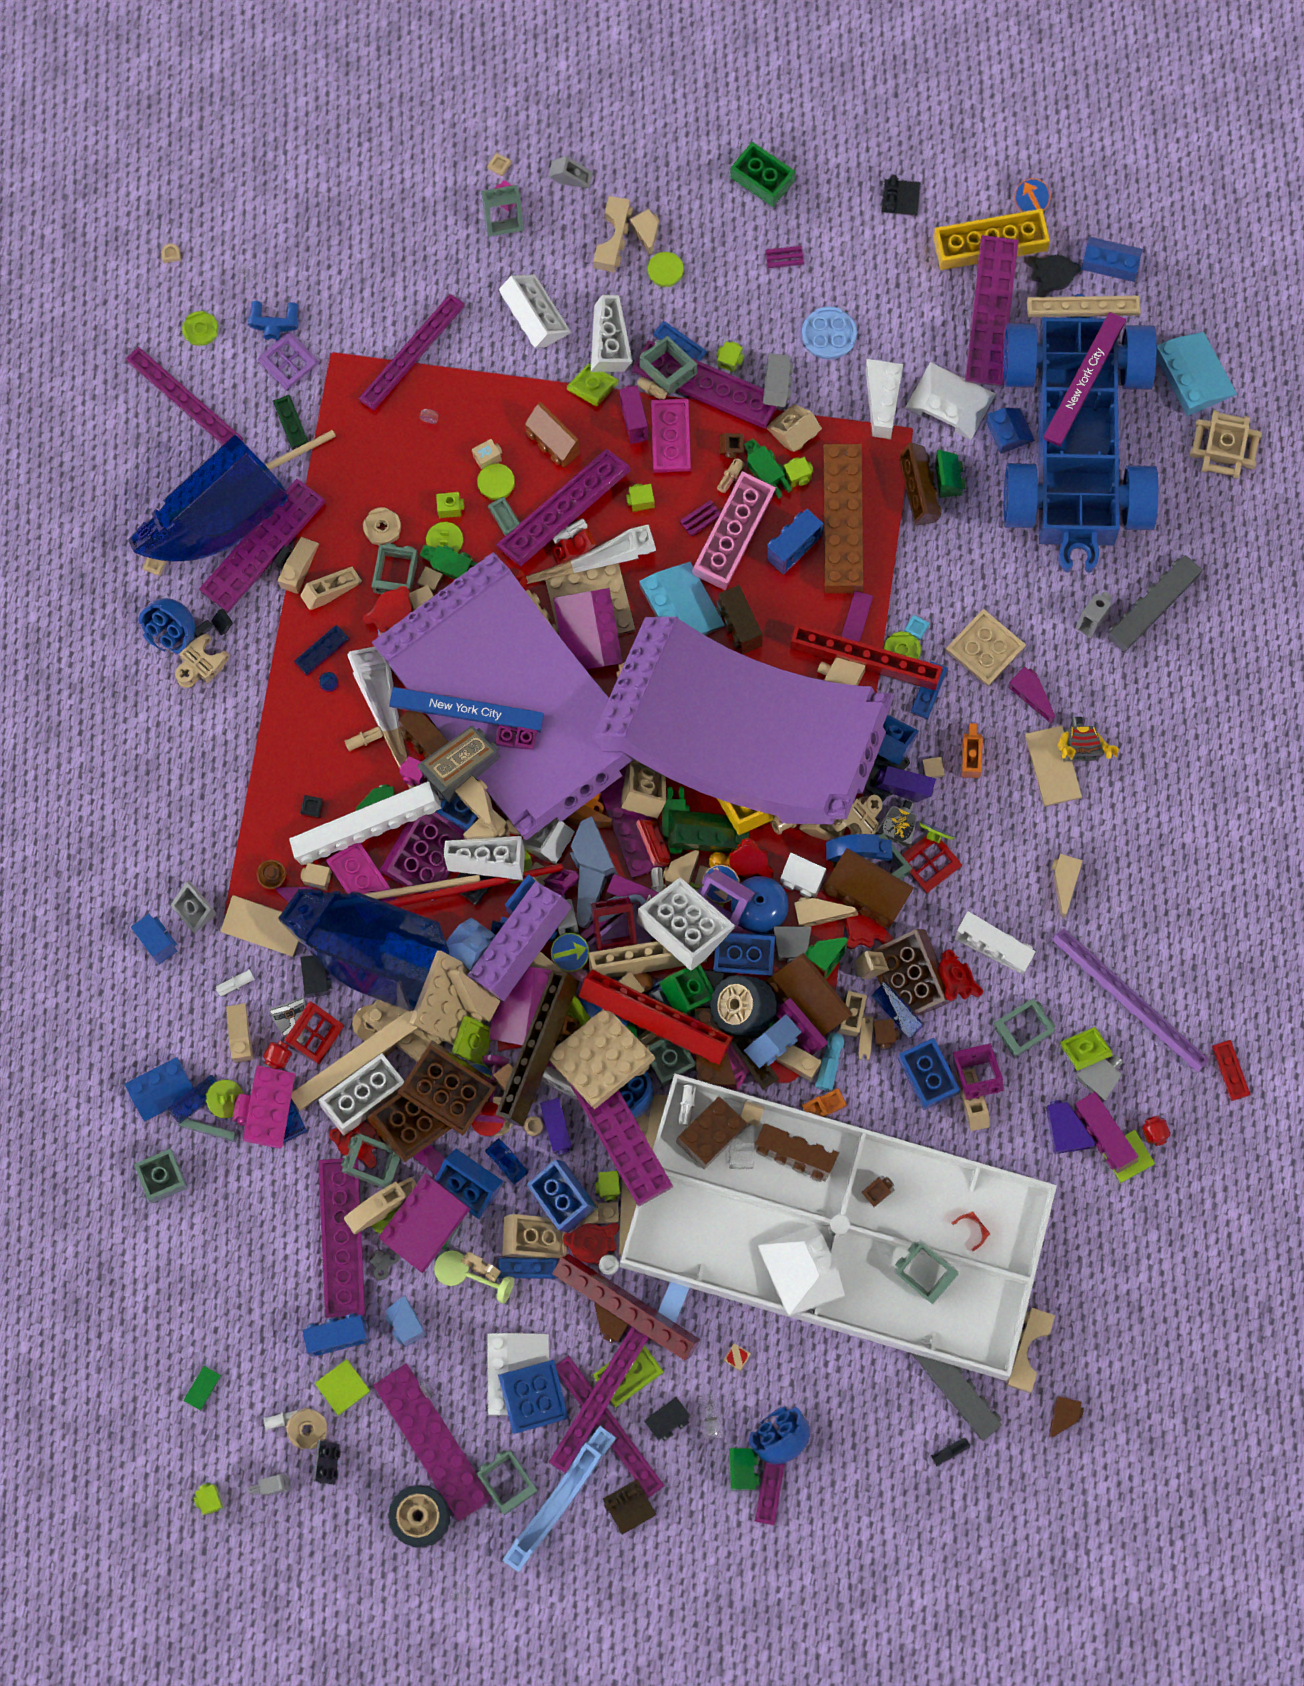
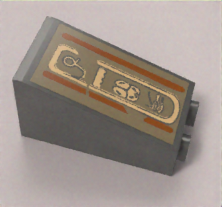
M473 725L417 765L424 777L448 803H451L458 796L455 790L471 776L477 779L500 758L497 752L499 748L493 741L489 743L485 739L487 735L480 728L476 730Z

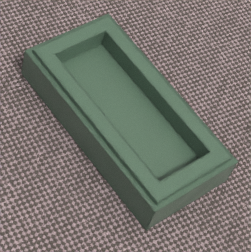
M505 497L488 505L490 512L505 536L520 524Z

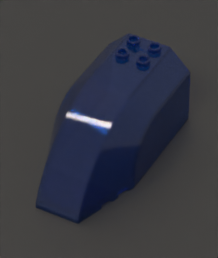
M234 434L163 500L165 504L159 511L155 509L151 513L153 517L147 523L143 522L128 541L134 553L155 560L178 562L206 558L226 550L243 539L264 519L271 517L278 506L284 505L288 500L289 494L271 470Z
M298 889L278 917L283 926L340 982L360 993L407 1011H413L416 1007L436 952L442 951L448 955L450 952L439 922L358 892L345 894L340 893V891L327 893L322 890Z

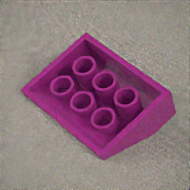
M610 588L553 598L560 638L584 669L623 663Z
M436 812L421 816L415 821L407 822L379 871L405 887L444 881L450 873L447 870L444 858L445 841L465 840L463 835L465 831ZM431 890V891L420 892V893H418V894L428 893V892L437 891V890Z
M528 967L505 1001L500 1000L492 1016L489 1039L523 1045L552 969Z
M425 1173L378 1238L418 1271L424 1273L470 1208L443 1184Z

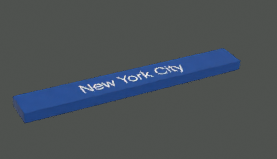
M396 687L392 688L389 707L492 725H502L516 729L523 727L537 730L539 733H541L544 717L543 712Z

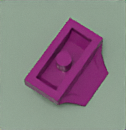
M563 869V871L551 873L543 881L550 890L563 896L569 887L579 882V876L573 870Z

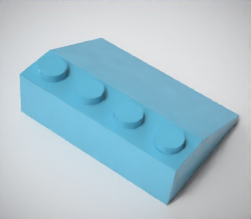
M1204 332L1173 338L1157 345L1156 359L1186 416L1237 395Z
M691 562L656 572L639 581L640 588L656 617H678V619L705 636L725 626L700 579L692 575L693 566Z

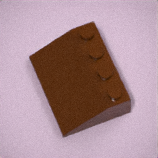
M846 848L822 890L826 891L829 896L843 901L846 906L854 907L863 916L875 920L880 926L889 929L914 887Z
M915 929L871 950L882 952L889 971L878 975L877 978L896 1024L952 1002L945 997V986L938 974L939 961L926 929Z
M804 952L765 980L766 984L772 988L775 996L779 999L780 1004L791 998L822 1036L853 1015Z
M431 1040L397 1093L464 1136L495 1090L497 1082Z
M400 1094L366 1117L376 1133L404 1163L452 1129Z

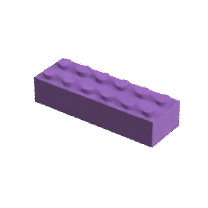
M535 881L467 976L495 997L505 1001L572 906L561 895Z

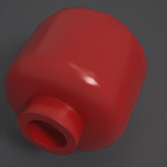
M281 1040L278 1043L270 1042L263 1054V1058L266 1060L264 1063L277 1070L285 1068L292 1056V1052L288 1049L290 1045Z
M1159 1115L1144 1120L1145 1123L1142 1125V1130L1147 1143H1155V1146L1167 1143L1166 1139L1170 1137L1171 1133L1166 1120L1160 1118Z

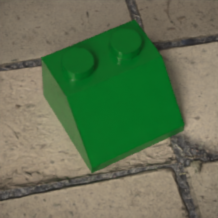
M937 450L935 470L939 498L962 496L963 490L966 489L965 479L961 478L960 473L963 472L962 461H959L957 454Z
M701 964L693 970L685 968L659 982L671 1008L684 1014L711 1001L712 993H714Z
M729 1448L731 1492L755 1491V1486H759V1473H755L754 1465H758V1455L754 1453L752 1448Z

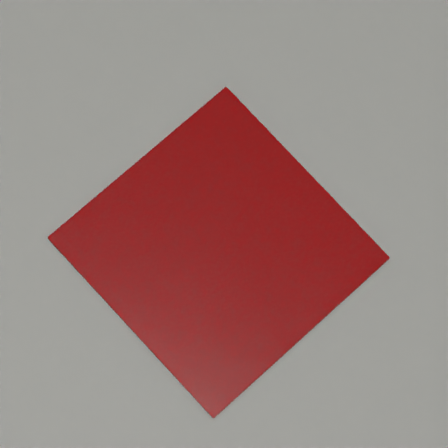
M332 352L329 358L314 439L333 430L336 437L312 449L306 486L321 496L325 503L296 535L294 548L301 537L317 542L319 545L299 593L296 594L285 590L224 915L226 916L232 895L290 914L289 907L291 905L276 891V888H264L258 882L256 873L260 864L272 859L284 865L286 877L278 888L309 887L305 886L302 881L303 879H301L302 869L306 868L307 864L301 865L294 858L289 838L355 812L356 807L374 788H379L380 785L394 787L395 795L409 790L408 784L403 781L399 773L400 768L384 736L367 743V746L362 745L350 752L344 741L359 735L360 732L364 733L379 727L353 675L354 671L347 656L350 651L374 647L372 642L379 637L377 625L367 624L363 621V616L373 610L376 601L382 595L374 593L372 589L380 545L372 544L366 537L363 529V522L372 510L387 508L389 511L395 512L400 519L401 531L399 538L390 544L401 548L410 546L417 550L418 561L412 592L422 588L417 582L425 567L434 570L431 563L422 558L420 553L423 546L427 545L426 537L428 531L432 526L441 522L453 523L462 532L463 544L462 548L458 551L459 554L461 552L467 553L471 556L473 562L479 563L486 556L494 552L507 567L521 569L525 577L558 565L551 551L555 543L553 540L549 541L521 567L499 550L496 544L505 535L488 508V505L496 500L488 499L479 490L478 476L481 468L473 457L472 449L492 439L494 444H499L502 450V461L496 464L507 466L514 475L515 487L505 499L519 523L530 516L605 449H608L629 465L631 471L569 525L579 519L585 520L587 524L586 529L590 530L596 543L592 549L614 539L629 529L649 525L656 551L638 555V559L619 563L635 627V632L618 636L622 661L625 663L645 617H656L640 588L639 581L656 572L687 562H691L694 567L717 520L692 537L683 527L680 520L710 500L717 507V510L722 512L741 472L743 471L754 477L747 467L748 454L744 444L754 439L761 447L764 445L767 450L770 449L775 456L774 460L783 467L794 458L805 457L806 461L811 463L814 470L811 480L803 486L797 485L792 487L790 492H787L781 484L777 485L782 497L778 499L775 494L773 495L726 590L740 585L763 634L762 646L743 654L744 656L784 671L825 680L826 675L817 672L822 661L832 666L833 660L790 648L796 624L841 637L854 593H825L824 444H861L862 593L872 595L873 599L860 642L883 649L905 494V481L899 455L908 443H912L913 429L893 425L891 439L872 436L871 422L814 415L822 429L814 438L804 443L801 449L793 452L785 448L767 427L764 429L697 399L666 396L663 400L688 399L691 471L654 472L651 400H662L654 395L650 396L647 393L639 392L648 427V440L630 444L619 389H613L598 406H595L568 391L567 385L569 383L437 365L415 363L378 407L372 410L360 402L359 397L391 362V359ZM539 402L579 440L580 454L565 468L560 464H555L551 459V455L547 451L543 452L538 446L539 443L535 439L531 440L525 433V423ZM775 410L768 424L775 420L784 411ZM428 416V419H429L430 417H431L432 419H430V420L427 422V421H426V418H424V417ZM724 433L743 434V453L736 455V459L742 460L745 465L739 472L737 480L732 482L726 493H722L717 487L725 476L724 471L728 470L734 458H726L725 454H719V436ZM636 484H651L655 508L633 512L632 506L627 504L626 495L629 494V488ZM459 492L460 499H464V510H461V516L439 518L436 494ZM808 509L823 523L822 537L783 575L767 560V545L772 538H777L781 534V530L787 524L790 526L794 522V518L799 512L803 513ZM713 512L712 514L704 518L702 521L698 522L690 529L693 530L695 527H697L698 525H700L701 523L715 515V513ZM695 517L694 519H692L691 521H689V522L686 523V524H689L690 522H692L693 520H695L697 517ZM380 523L377 529L385 530L387 525ZM385 556L381 581L407 584L411 560ZM353 567L362 581L359 585L329 603L309 610L300 596L307 583ZM443 575L436 591H431L433 596L450 585L455 579ZM699 578L717 610L719 593L725 590ZM542 580L526 584L524 590H529L531 594L535 593L541 602L538 604L541 610L545 608L550 616L548 621L551 625H556L546 581ZM721 617L723 623L725 624L726 622L724 617ZM725 626L706 635L726 648L740 653L739 650L734 648L732 633L728 634ZM619 664L585 669L609 698L618 679L616 672L619 671ZM391 669L393 687L406 689ZM865 670L858 686H871L874 692L877 693L879 674ZM327 675L336 678L334 680L335 687L332 689H324L322 686H325L326 683L321 685L322 679ZM397 708L399 718L409 710ZM403 738L407 758L409 756L420 762L424 761L426 758L423 754L419 755L414 750V745L411 741L407 742ZM666 777V799H668V787L673 789L672 799H680L679 789L684 787L685 805H689V812L726 815L717 798ZM857 793L855 799L863 797V793ZM304 795L323 798L320 818L300 814ZM600 796L598 802H601L604 805L602 798ZM491 800L492 809L507 821V818ZM595 806V811H599V806ZM604 806V812L602 814L609 817ZM661 811V813H660V815H659L658 818L651 817V816H650V818H651V821H657V822H658V825H659V827H660V830H661V832H662V834H663V831H662V811ZM563 822L575 832L556 864L562 863L563 869L573 870L579 876V869H577L570 855L573 852L571 844L579 825ZM771 822L749 831V838L758 844V848L765 849L767 852L768 866L773 869V877L771 879L777 881L781 886L783 885L780 883L781 875L790 853H793L826 868L825 879L815 899L845 905L843 901L829 896L826 891L822 890L834 870L832 861H827V840L813 837L800 830L801 824H796L795 828L790 827L782 831L780 835L775 833ZM407 823L400 825L396 829L387 830L379 836H372L361 843L378 870L382 867ZM846 826L843 836L851 835L848 826ZM613 827L598 828L618 875L651 889V886H653L651 873L632 879ZM511 833L509 834V835H510L509 837H512V836H522V835H513V834H511ZM683 849L682 854H671V857L674 861L694 850ZM341 850L333 852L327 857L316 859L311 864L330 868L326 860ZM699 851V858L691 883H695L700 866L711 868L709 857L715 852ZM528 852L532 860V866L535 862L544 867L555 865ZM332 870L327 891L313 888V903L349 897ZM450 871L446 880L456 879L460 872ZM380 872L390 889L405 887ZM738 876L740 883L746 880V878ZM522 882L492 886L491 890H486L488 894H483L484 897L481 903H478L476 906L461 894L437 898L434 901L428 900L392 908L369 924L366 923L354 904L313 910V923H309L306 920L303 929L442 948L458 925L469 918H473L497 935L502 928L500 925L501 918L510 917L507 914L505 903ZM579 882L569 887L565 892L567 899L572 900L575 917H577ZM606 882L599 902L616 897V895L607 892L610 882ZM783 887L788 897L789 909L787 918L781 927H801L798 922L794 902H798L804 896L796 889L789 890ZM414 893V894L396 896V898H397V899H401V898L410 897V896L419 895V894H418V893ZM731 900L724 903L723 906L729 912H731ZM300 913L290 914L305 919ZM845 918L810 926L811 933L808 948L811 944L814 946L817 941L843 938ZM577 923L580 935L587 928H581ZM557 927V929L555 930V932H558V936H560V935H559V930H558V927ZM547 941L541 952L548 959L552 960L551 948L553 942ZM774 944L772 974L787 964V961L778 960L776 944ZM715 950L707 957V962L700 963L702 968L714 969ZM589 961L582 968L590 969ZM839 963L826 979L835 992ZM680 966L647 973L654 979L663 980L687 967ZM731 972L724 973V979H726L729 976L742 975L759 978L760 980L765 981L771 976Z

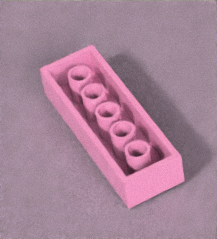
M743 471L741 472L693 567L692 575L726 590L774 495L776 487Z

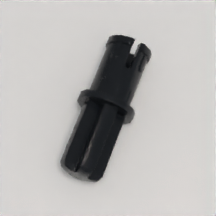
M962 1438L950 1446L947 1444L945 1448L932 1454L931 1457L938 1467L951 1458L955 1459L954 1456L969 1449L971 1446L967 1438Z

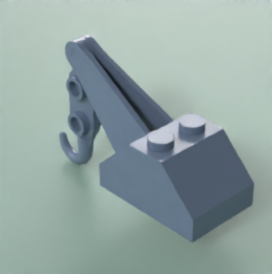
M592 817L581 821L571 844L573 852L570 853L577 869H579L576 921L581 928L589 927L591 921H593L590 903L599 902L606 882H611L614 874L618 875ZM637 894L622 897L616 896L608 899L629 897L631 903L636 901L640 902L641 905L646 903L645 898ZM621 913L598 917L599 922H603Z

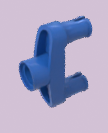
M252 301L248 326L264 331V339H276L278 341L280 340V332L298 329L299 305L297 303H288L286 318L261 317L262 302Z

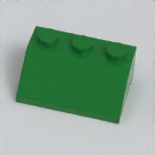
M843 937L817 941L814 946L811 944L805 952L808 959L825 980L846 953L848 939Z

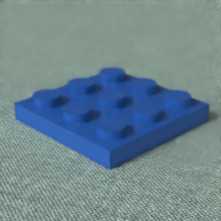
M554 1360L498 1375L513 1434L569 1419Z

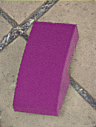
M498 725L495 744L502 747L533 750L537 730L523 727L516 729Z

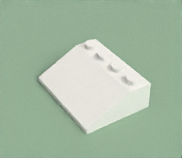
M681 877L638 908L637 923L689 970H693L702 963L735 927L732 922Z
M487 1334L488 1415L490 1417L508 1416L498 1375L549 1361V1334Z

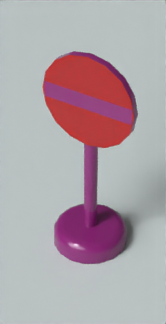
M497 1055L482 1056L483 1064L492 1067L491 1079L495 1081L493 1075L497 1072V1068H503L509 1063V1059ZM494 1091L471 1124L474 1131L485 1137L499 1133L505 1123L504 1120L495 1115L499 1105L493 1103Z

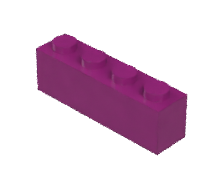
M1096 1092L1075 1103L1074 1113L1080 1121H1083L1086 1126L1085 1129L1097 1142L1095 1146L1101 1154L1104 1153L1107 1157L1106 1162L1111 1170L1115 1169L1118 1174L1138 1162L1139 1156Z

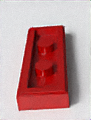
M1231 1040L1212 1045L1231 1102L1250 1096L1249 1088Z

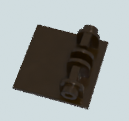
M638 1479L603 1498L604 1506L610 1512L621 1535L657 1515Z

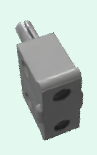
M284 1473L259 1479L258 1485L247 1487V1490H251L247 1491L248 1494L253 1493L255 1495L261 1493V1495L266 1496L292 1490L289 1475Z

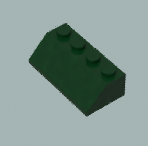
M669 810L668 848L730 853L732 850L734 852L738 849V845L741 844L743 839L749 838V831L738 835L727 815Z

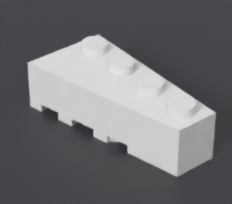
M602 295L594 305L591 372H625L632 363V357L619 295Z
M866 359L865 373L873 437L891 439L903 364Z
M522 836L445 841L444 858L448 871L523 880L525 849Z
M967 911L955 936V940L1022 975H1024L1036 952L1032 946L1017 941L1013 936L1002 932Z

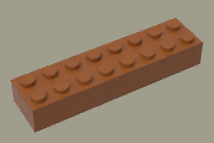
M824 444L825 593H854L855 591L862 593L861 444Z

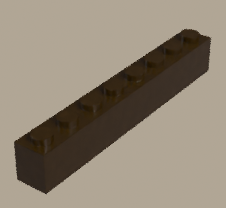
M551 971L495 1115L509 1124L524 1126L580 981L567 972Z

